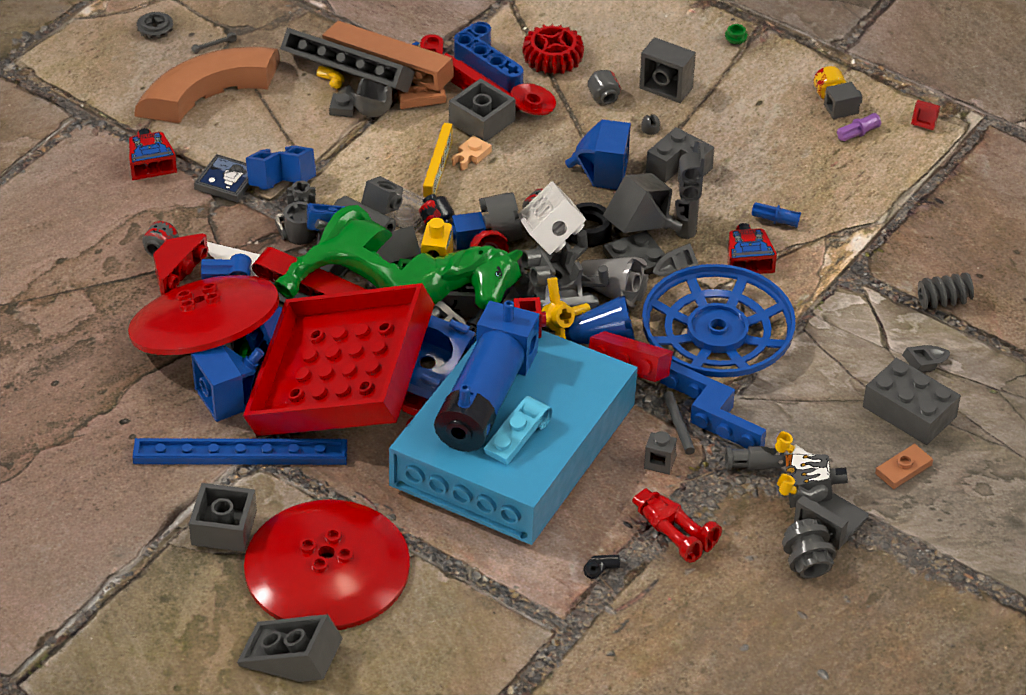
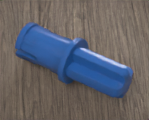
M757 202L753 204L751 212L754 217L774 221L773 224L777 222L798 228L801 212L780 208V205L773 207Z

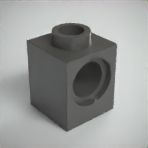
M381 176L366 181L361 203L384 215L398 210L401 206L404 187Z

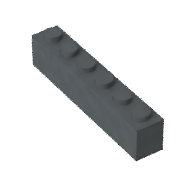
M288 27L280 50L360 78H366L384 86H391L393 89L408 93L415 74L414 70L403 65Z

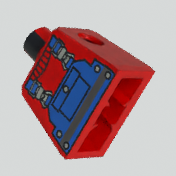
M143 128L138 131L137 136L129 138V161L132 181L177 173L175 152L163 132L151 133L149 129Z
M741 223L736 227V230L729 232L728 265L745 268L758 274L775 273L777 253L764 229H751L749 224Z

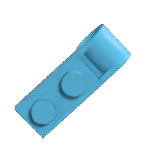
M530 396L525 397L484 447L485 454L508 465L537 428L544 429L548 425L553 414L552 407Z

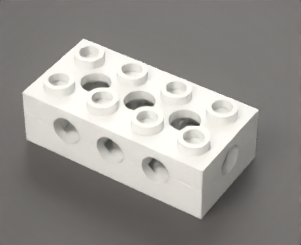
M553 181L518 213L519 219L527 232L549 255L553 252H559L565 246V240L571 234L576 235L585 225L583 222L586 221V218L573 201Z

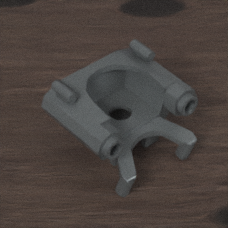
M582 229L577 233L578 244L572 249L566 243L562 250L557 253L553 252L551 255L544 252L540 245L535 249L522 250L523 255L518 260L521 277L514 284V287L521 298L540 297L542 311L543 307L550 303L547 279L555 277V274L558 273L562 277L558 280L560 300L570 307L588 303L590 308L593 309L599 306L598 298L590 292L582 293V287L607 286L609 284L608 267L606 265L599 266V276H586L583 274L584 269L579 261L575 262L588 248L587 232Z

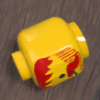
M835 66L821 68L813 78L814 86L822 99H825L826 87L846 83L842 72Z

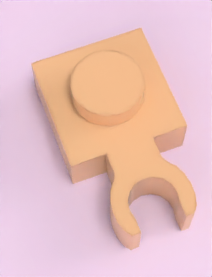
M473 135L458 147V153L452 157V166L460 162V170L463 171L470 162L478 164L492 153V145Z

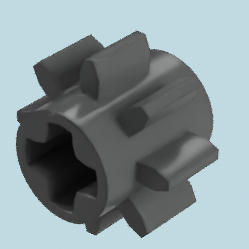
M296 181L293 183L292 188H287V204L298 201L316 204V188L310 187V184L306 181Z

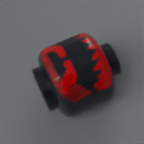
M431 194L422 200L424 204L419 208V214L425 225L433 218H440L444 223L452 225V216L455 213L445 196L436 197L435 194Z

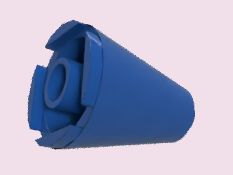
M619 296L576 316L573 324L565 329L566 339L577 344H589L591 336L606 331L635 340L626 297Z

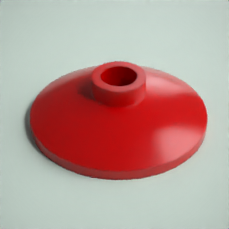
M524 83L515 86L511 90L510 95L516 99V107L526 113L546 115L551 113L556 107L554 95L539 85Z

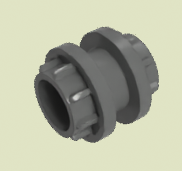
M803 519L791 524L786 529L785 537L782 540L785 553L790 555L788 558L790 569L793 572L800 573L802 578H816L830 571L834 564L833 560L836 557V551L834 546L828 543L830 534L827 527L818 524L817 520Z

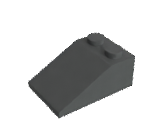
M328 614L257 622L237 663L240 667L299 682L323 680L343 638Z

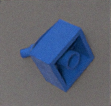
M602 119L581 139L576 147V151L573 152L570 158L565 160L566 166L572 168L577 164L581 165L593 187L617 190L627 170L631 123Z
M225 345L191 353L195 390L216 422L245 411L256 378L257 362L264 355L260 348L256 347L250 356H245V358Z

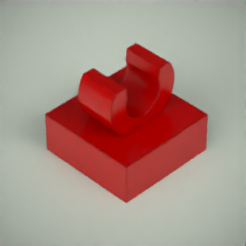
M917 100L911 124L934 130L940 106Z

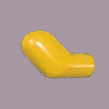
M321 65L317 69V77L329 79V84L332 88L339 89L342 87L345 78L338 70Z

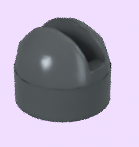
M651 114V116L646 115L642 120V131L649 135L658 133L660 131V119L655 114Z

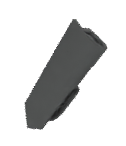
M695 141L693 152L686 153L679 159L678 187L681 199L675 201L674 220L683 224L679 232L675 231L676 235L683 239L693 238L697 234L699 201L702 195L705 162L704 142Z

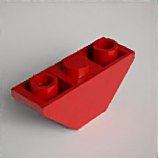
M200 233L167 239L153 253L155 273L161 295L177 288L179 283L193 271L194 267L202 259L206 258L209 251L207 235Z

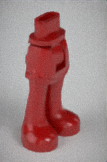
M645 488L632 499V503L638 507V512L647 519L656 531L664 533L678 547L681 558L686 562H695L702 556L703 550L707 553L713 549L722 534V527L716 522L709 521L703 526L698 525L681 509L680 504L660 495L658 492L652 493ZM676 523L677 525H679L689 535V537L681 533L674 526V524Z

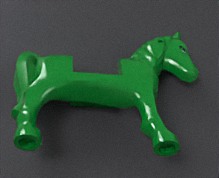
M349 205L341 208L332 216L323 231L320 242L313 246L305 255L297 257V262L292 263L286 274L280 276L274 285L283 297L293 299L299 292L300 283L310 273L325 265L337 264L359 274L377 288L423 283L434 304L441 301L451 291L471 283L475 290L476 305L480 309L485 310L489 301L500 303L506 289L513 286L520 279L521 270L518 260L523 255V252L521 250H514L508 253L492 246H472L468 249L448 253L443 257L438 256L436 258L427 253H421L415 256L401 270L395 263L390 264L377 253L392 236L390 230L372 221L369 214L359 205Z

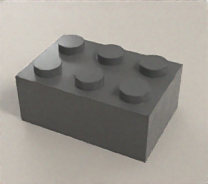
M896 357L866 385L863 407L925 445H928L957 417L961 395Z

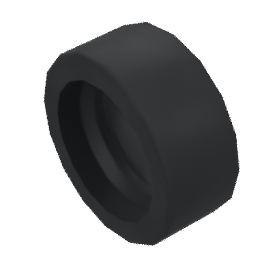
M593 202L577 204L576 207L586 220L595 221L602 225L595 229L582 228L587 232L588 247H596L608 241L612 234V223L603 217L607 208ZM571 234L568 237L569 240L577 245V234Z

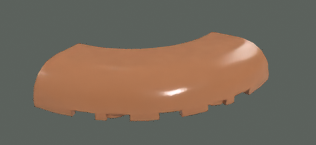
M236 47L205 53L186 60L165 72L151 84L135 106V117L180 124L183 117L195 106V102L202 97L207 99L222 93L224 88L237 86V89L257 88L268 90L280 62L279 50L268 47Z

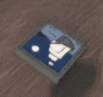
M219 154L214 156L194 182L195 190L237 203L250 187L246 163Z

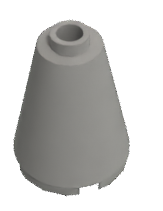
M625 257L582 261L583 274L586 276H599L598 267L602 265L608 267L609 284L605 287L588 288L610 299L625 296L629 307L637 306L634 303L636 301L641 302L648 284V274H644V267H647V263L643 258Z

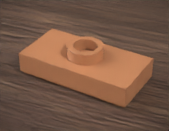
M423 85L410 86L408 93L397 90L400 109L447 103L444 87L440 91Z
M913 444L876 467L875 474L892 489H896L932 466L933 458L916 444Z

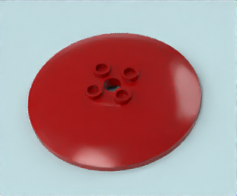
M228 275L201 279L177 287L144 306L131 320L128 334L132 344L137 349L150 354L182 355L209 350L235 341L263 325L277 310L280 300L279 294L272 282L256 276Z
M345 500L310 501L279 512L266 521L254 534L244 558V573L248 590L256 603L266 613L277 620L328 614L337 630L364 624L389 609L402 594L410 571L408 546L396 525L383 514L370 507ZM323 553L333 554L330 558L321 557L320 555Z

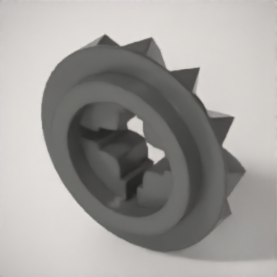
M150 12L138 19L137 31L141 33V36L148 35L149 39L152 37L160 38L161 35L168 36V32L173 31V20L168 14Z

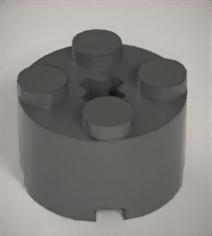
M513 192L479 198L481 212H485V215L482 217L486 230L499 231L508 239L507 243L523 239L521 220L518 216V206Z

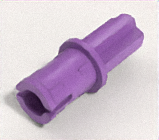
M872 113L862 119H854L851 124L837 130L838 139L846 141L858 135L861 137L867 131L880 127L881 119L879 115Z

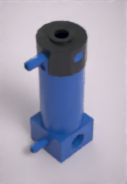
M510 300L505 301L504 304L493 301L488 302L477 323L476 345L452 391L446 397L435 418V433L446 445L465 452L476 451L484 445L517 374L526 376L538 352L540 313L514 307V302Z

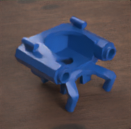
M431 315L407 392L427 400L433 395L462 359L461 355L463 352L467 353L474 344L476 333L470 331V326L453 319L451 322ZM426 357L432 358L435 361V366L430 369L423 368L420 365L421 359Z

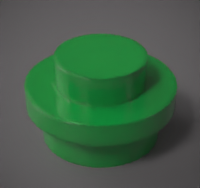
M732 24L725 31V39L732 44H741L747 40L748 33L741 24Z

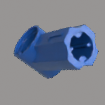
M241 253L233 255L230 259H202L201 279L228 275L250 276L252 260L249 256Z

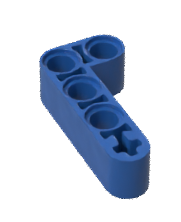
M482 21L475 22L455 35V59L463 61L510 93L515 86L523 84V67L491 46V26L488 23Z

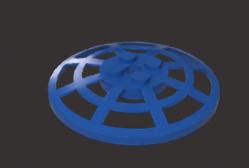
M704 264L676 271L663 278L653 287L643 305V331L650 345L661 347L660 345H672L681 355L692 360L690 364L672 355L673 362L709 377H738L767 368L785 354L792 343L795 333L796 318L794 308L785 293L766 277L751 270L732 265ZM724 277L736 279L737 281L732 291L721 289L701 290L697 278ZM687 282L691 294L680 298L671 308L658 301L660 296L672 287ZM749 283L763 290L777 304L764 310L754 300L742 295L746 284ZM705 298H726L728 301L726 304H708ZM694 301L698 306L690 316L679 312L684 306ZM738 302L749 307L756 314L746 317L742 311L736 308ZM653 308L666 315L664 326L666 336H652L649 322ZM783 311L787 323L785 340L770 339L772 327L769 318ZM673 320L687 325V334L674 336L672 329ZM759 322L762 323L764 330L762 338L748 335L749 326ZM716 326L723 327V329H721V330H717V329H714V328H715ZM692 342L701 350L696 356L685 350L680 344ZM743 344L757 346L752 352L743 357L736 351ZM766 347L780 348L775 354L762 362L751 366L746 363L757 357ZM711 353H726L730 360H709L708 357ZM703 364L717 367L735 365L737 369H712L702 366Z

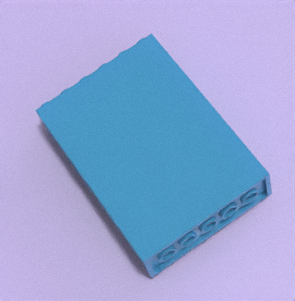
M543 330L542 338H538V352L526 376L517 374L484 445L476 451L465 452L453 449L442 442L435 433L434 422L446 397L452 391L472 353L476 342L471 346L390 446L389 486L532 545L635 405L638 367ZM530 396L552 407L553 414L548 425L544 429L537 428L508 465L485 454L484 447L525 397Z

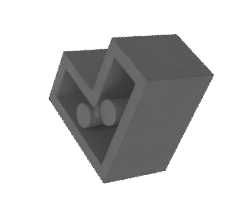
M675 127L647 151L646 173H652L662 182L666 183L678 172L680 157L686 153L693 152L695 141H704ZM704 142L705 162L703 177L713 169L715 147Z

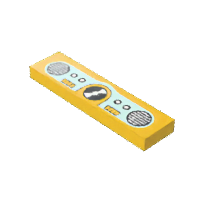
M450 123L442 125L423 183V199L431 194L436 195L453 142L452 124Z

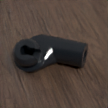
M594 555L584 566L585 576L589 579H595L605 569L620 568L619 555Z

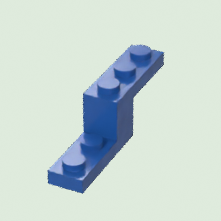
M671 361L670 374L668 377L661 379L660 383L696 399L691 406L690 423L741 445L746 449L749 446L765 447L766 429L729 413L734 405V388Z

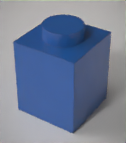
M481 212L452 216L453 240L457 250L470 248V242H472L474 236L486 230Z

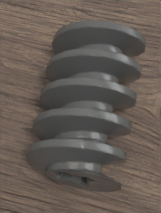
M967 272L961 275L952 274L951 277L943 275L941 278L938 276L932 279L923 278L922 281L918 282V298L923 310H927L928 302L931 303L932 308H937L938 301H940L942 307H946L947 300L949 299L951 305L956 306L957 298H959L963 305L966 304L967 297L971 300L974 297L972 278Z

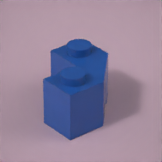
M293 145L286 146L283 152L271 153L270 149H264L246 157L249 185L259 187L261 190L271 189L273 185L282 180L293 183L296 181L307 182L316 176L313 148Z

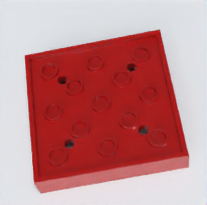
M423 283L286 299L243 414L255 435L265 436L397 423L435 305Z

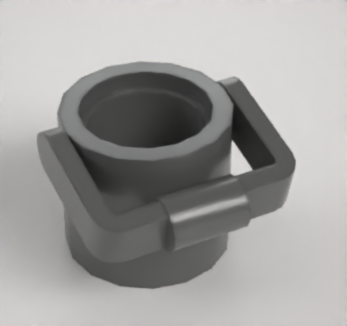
M293 202L284 209V213L276 215L275 225L282 240L303 245L315 239L317 230L307 228V204L309 203Z

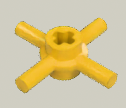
M557 277L548 278L550 303L542 309V311H546V326L550 330L555 331L556 336L566 339L565 329L573 324L575 316H579L591 310L588 303L570 307L561 301Z

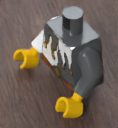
M785 431L779 433L776 438L775 448L780 453L788 451V454H786V474H781L777 485L782 495H788L790 508L796 507V501L802 495L817 503L831 500L833 498L832 485L848 483L846 467L831 469L828 455L808 453L796 444L791 445L793 438L789 433Z

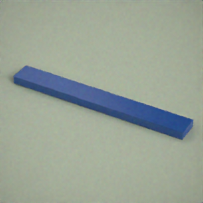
M135 438L132 459L133 464L347 465L348 443L347 439Z

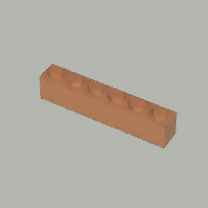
M337 21L322 34L324 40L415 71L412 83L423 85L436 91H440L454 77L452 57L354 25Z

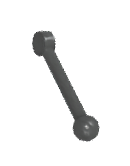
M230 32L226 37L201 45L194 44L191 50L194 53H198L201 49L226 41L234 42L237 36L234 32Z

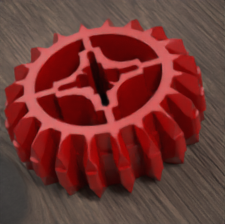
M543 24L542 28L535 27L534 31H529L528 35L525 36L522 53L525 63H528L530 68H535L536 72L544 71L545 75L547 73L555 75L558 72L564 74L565 71L572 72V69L577 68L579 63L582 62L584 45L582 37L577 35L576 30L571 31L570 27L564 28L562 24L559 26H554L553 24L546 26Z

